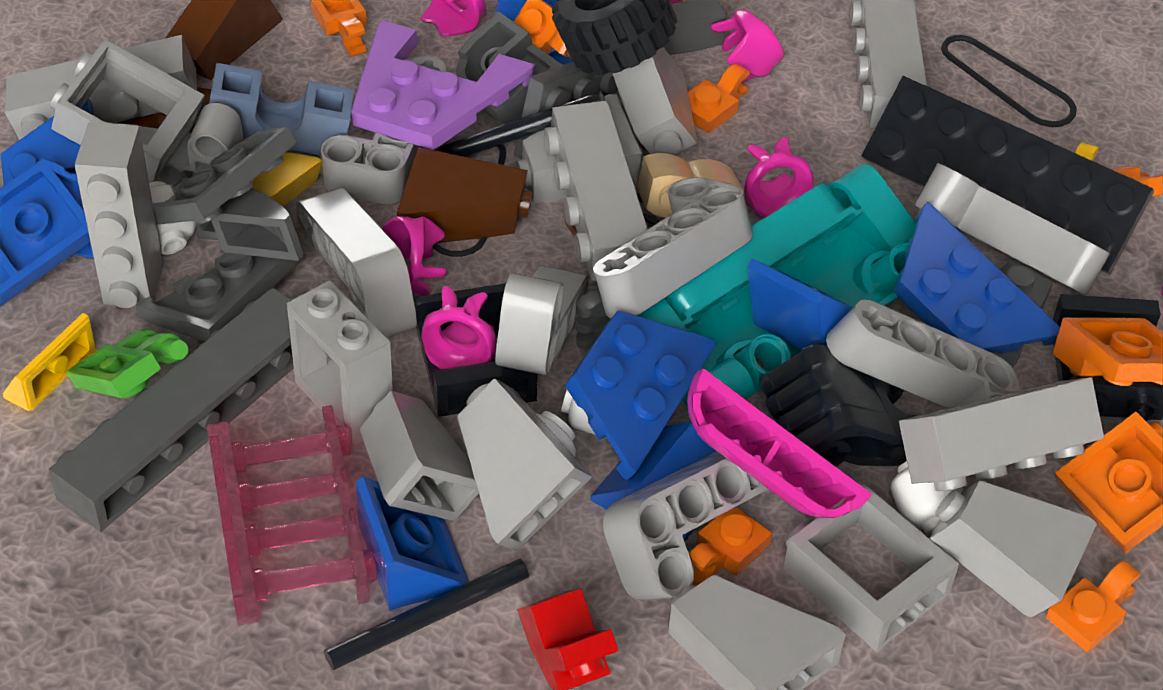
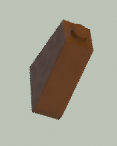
M191 0L166 38L182 35L195 64L196 73L212 80L215 74L216 63L230 65L277 26L283 18L271 0Z
M418 147L397 210V216L414 219L423 216L430 219L445 233L444 239L437 243L480 239L482 236L490 238L515 234L519 217L528 218L533 191L525 189L528 170Z

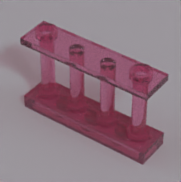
M332 405L322 406L324 433L242 446V441L231 442L228 422L207 425L237 625L260 622L257 602L268 600L267 594L353 579L358 604L369 603L367 582L377 581L375 560L372 548L365 550L361 548L343 456L351 455L346 424L336 426ZM327 453L332 472L330 474L250 487L248 482L238 483L236 473L246 472L247 466ZM336 494L340 515L256 529L255 524L244 525L243 515L253 513L254 507ZM341 536L345 537L349 558L263 572V567L251 569L250 557L260 556V550Z

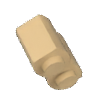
M654 153L643 156L636 185L645 208L652 214L663 218L673 214L667 190L672 184L680 180L701 177L742 189L732 168L720 161L698 159L686 162L684 159L668 153Z

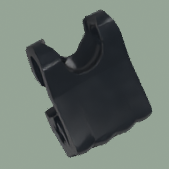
M812 344L805 347L798 354L760 378L761 388L767 397L766 405L775 422L835 467L844 461L860 466H899L907 461L899 420L916 417L917 415L906 414L893 405L902 396L904 390L846 366L831 354L827 346Z

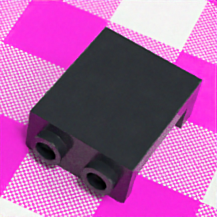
M506 283L454 291L457 296V307H463L467 298L474 294L484 292L488 295L480 309L479 318L494 327V332L498 338L501 306ZM442 293L419 296L415 299L416 331L438 417L459 414L467 406L469 396L478 387L490 383L494 378L513 388L526 403L537 401L538 374L496 365L495 358L491 362L448 369H439L433 365L424 352L421 333L426 316L443 307ZM453 322L443 323L441 325V330L443 331L447 326H449Z
M1060 294L1053 321L1060 327L1063 318H1145L1154 326H1157L1161 313L1158 300ZM1055 356L1058 381L1089 378L1087 376L1072 375L1069 372V367ZM1103 376L1092 377L1100 417L1128 418L1134 412H1137L1145 421L1163 420V385L1154 382H1133L1130 386H1120L1105 380Z

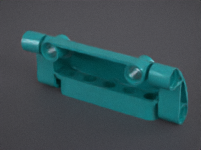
M861 164L828 185L825 182L817 185L751 226L753 236L748 243L636 316L714 340L717 344L701 369L708 371L747 400L762 390L760 378L763 375L769 373L801 351V349L754 324L747 269L751 259L753 258L805 282L852 307L860 300H870L887 306L899 298L893 291L898 275L904 266L903 258L907 246L913 237L916 223L877 170L868 164ZM755 357L763 362L766 370L757 364ZM689 388L681 400L686 406H688Z

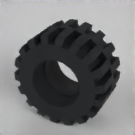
M557 0V3L552 8L553 22L577 68H581L583 72L588 74L594 72L595 75L621 72L651 58L658 49L663 48L669 42L668 38L674 34L675 24L677 23V16L670 0Z

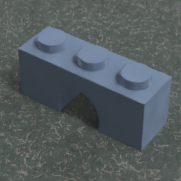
M216 63L209 104L221 103L237 112L242 123L243 139L257 131L289 127L297 142L289 150L321 155V145L325 140L337 135H347L354 89L308 80L306 93L301 99L295 102L282 103L270 99L262 91L261 79L263 71Z

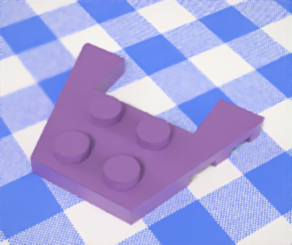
M381 20L378 24L352 106L353 126L435 150L476 122V113L488 105L498 107L509 99V91L520 83L527 87L530 77L536 75L535 64L498 54L477 82L471 81L450 72L437 71L405 60L418 45L417 30Z

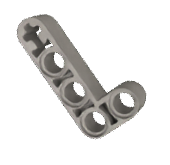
M420 56L411 60L417 65L446 72V66L439 58ZM375 133L373 140L349 135L330 137L324 141L320 150L323 184L328 191L342 187L352 198L381 204L399 202L402 198L418 147H424L379 133Z
M221 103L205 105L198 116L192 133L186 135L155 181L174 185L185 177L191 178L204 171H213L210 165L211 160L244 140L242 123L237 112ZM106 122V123H108V124H120V123ZM140 126L142 143L147 145L158 129Z
M937 163L915 203V206L922 209L929 202L956 229L1021 261L1025 265L1085 296L1110 254L1067 230L982 188L969 178Z
M701 177L686 178L672 184L668 188L667 193L673 214L595 264L593 270L606 316L612 318L617 311L635 316L644 312L748 243L752 239L753 233L742 189Z
M341 187L297 201L296 210L303 232L313 247L350 289L352 302L386 338L415 328L417 325L416 312L404 257L397 245L351 195Z
M542 265L538 267L533 277L511 273L505 286L501 306L495 356L496 365L547 376L576 325V318L578 317L576 314V302L587 294L588 275Z
M860 300L826 336L827 347L839 362L946 408L1020 391L1014 369L1003 358L874 301Z
M716 451L613 503L608 507L604 515L603 529L627 594L633 599L640 601L681 597L682 594L678 593L685 587L692 585L694 577L693 565L682 535L768 490V488Z

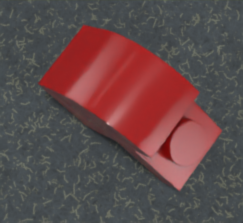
M581 588L566 591L517 609L530 649L549 686L553 690H569L611 674L605 656L619 651L612 629L596 631Z

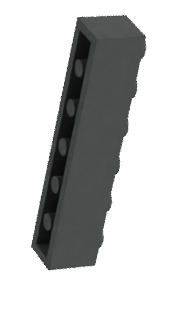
M272 287L259 299L251 301L238 316L222 329L215 330L206 342L186 358L178 360L169 372L149 388L139 392L132 402L112 418L103 421L95 432L78 446L62 454L57 462L49 468L56 499L100 532L106 529L294 369L287 303L292 301V299Z

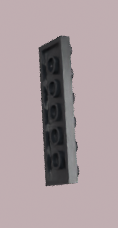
M902 76L861 155L865 160L922 187H925L937 163L944 165L974 181L982 188L1110 253L1101 268V271L1109 275L1113 271L1154 193L1153 188L906 76Z

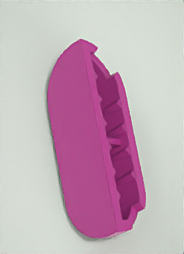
M701 369L695 373L689 387L687 402L689 417L697 434L709 446L793 508L816 518H836L859 509L870 498L871 493L708 371ZM843 498H845L840 506L830 509L832 506H834Z

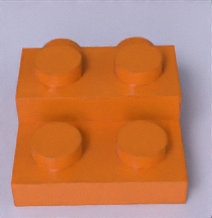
M1062 319L1052 354L1069 367V372L1072 375L1087 377L1103 376L1105 380L1120 386H1130L1133 382H1154L1163 385V332L1147 319Z
M1134 412L1105 434L1104 439L1097 440L1085 449V453L1077 455L1055 472L1056 482L1089 517L1097 522V525L1124 554L1163 526V428L1156 422L1148 424L1137 412Z

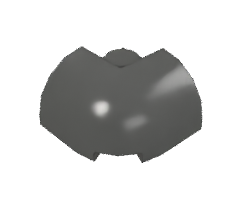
M498 11L467 39L458 51L460 58L456 74L458 77L477 82L498 54L535 64L536 75L562 66V64L532 44L529 32ZM520 83L509 91L508 100L498 107L488 105L483 110L503 125L521 119L528 86L524 87Z

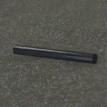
M599 91L559 106L605 101L602 92ZM552 108L440 146L434 151L467 157L543 131L546 127H551Z
M517 559L324 650L326 660L332 670L340 668L528 579L529 574L526 565L521 559Z

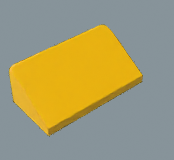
M285 152L282 155L284 160L279 166L270 171L260 173L252 180L254 184L252 188L266 194L283 207L317 181L322 166L320 158Z
M82 313L13 378L2 396L27 411H33L68 377L67 370L96 350L89 316Z

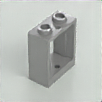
M104 39L94 54L87 51L82 56L74 72V76H76L74 81L70 85L65 82L62 83L56 91L50 107L55 109L51 129L81 145L88 122L106 123L81 109L100 82L105 80L167 115L148 144H143L149 183L155 182L197 121L205 95Z
M330 280L287 303L295 383L353 445L363 439L359 428L372 414L376 404L385 398L391 390L393 391L390 341ZM347 317H352V318H354V319H351V320H346V321L344 320V319L347 318Z
M862 484L861 486L869 491L871 496L859 509L836 518L821 517L816 518L811 523L805 521L792 530L786 540L787 551L783 569L877 652L951 593L959 563L869 487ZM843 498L837 504L832 506L830 509L840 506L845 498ZM856 523L861 525L914 571L913 574L878 601L820 551Z

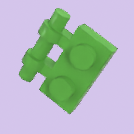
M138 329L133 333L127 334L116 345L104 344L67 370L66 373L76 389L118 398H129L146 388L148 385L147 379L161 369L158 362L171 364L177 360L184 359L188 353V346L175 334L166 332L157 334L152 330Z

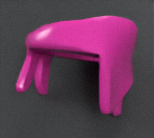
M432 0L427 10L421 16V20L425 23H434L439 34L443 37L465 34L475 30L481 19L487 15L486 3L484 0Z
M746 9L735 11L731 19L711 25V30L715 32L735 29L734 32L724 39L722 49L723 51H729L737 45L727 58V62L730 66L738 63L750 71V75L742 82L756 77H766L784 57L782 46L772 30Z
M782 137L777 141L774 146L775 153L771 155L757 145L751 144L747 146V150L759 162L747 175L744 186V198L746 205L750 206L759 216L766 218L813 188L814 177L806 159L792 154L789 147V138ZM777 167H787L794 171V179L783 173L774 180L761 181L766 173Z
M403 216L392 217L384 224L382 230L397 245L404 259H410L407 269L411 290L421 296L430 295L428 284L417 278H440L446 275V268L422 265V258L433 256L432 246L444 239L445 233L434 222L423 216L415 219Z
M449 286L442 288L443 307L426 316L421 333L424 352L433 365L439 369H448L491 362L495 358L497 337L494 327L479 318L480 309L488 297L486 293L474 294L467 298L463 307H457V296L454 290ZM453 322L449 326H447L443 331L441 330V325L443 323Z

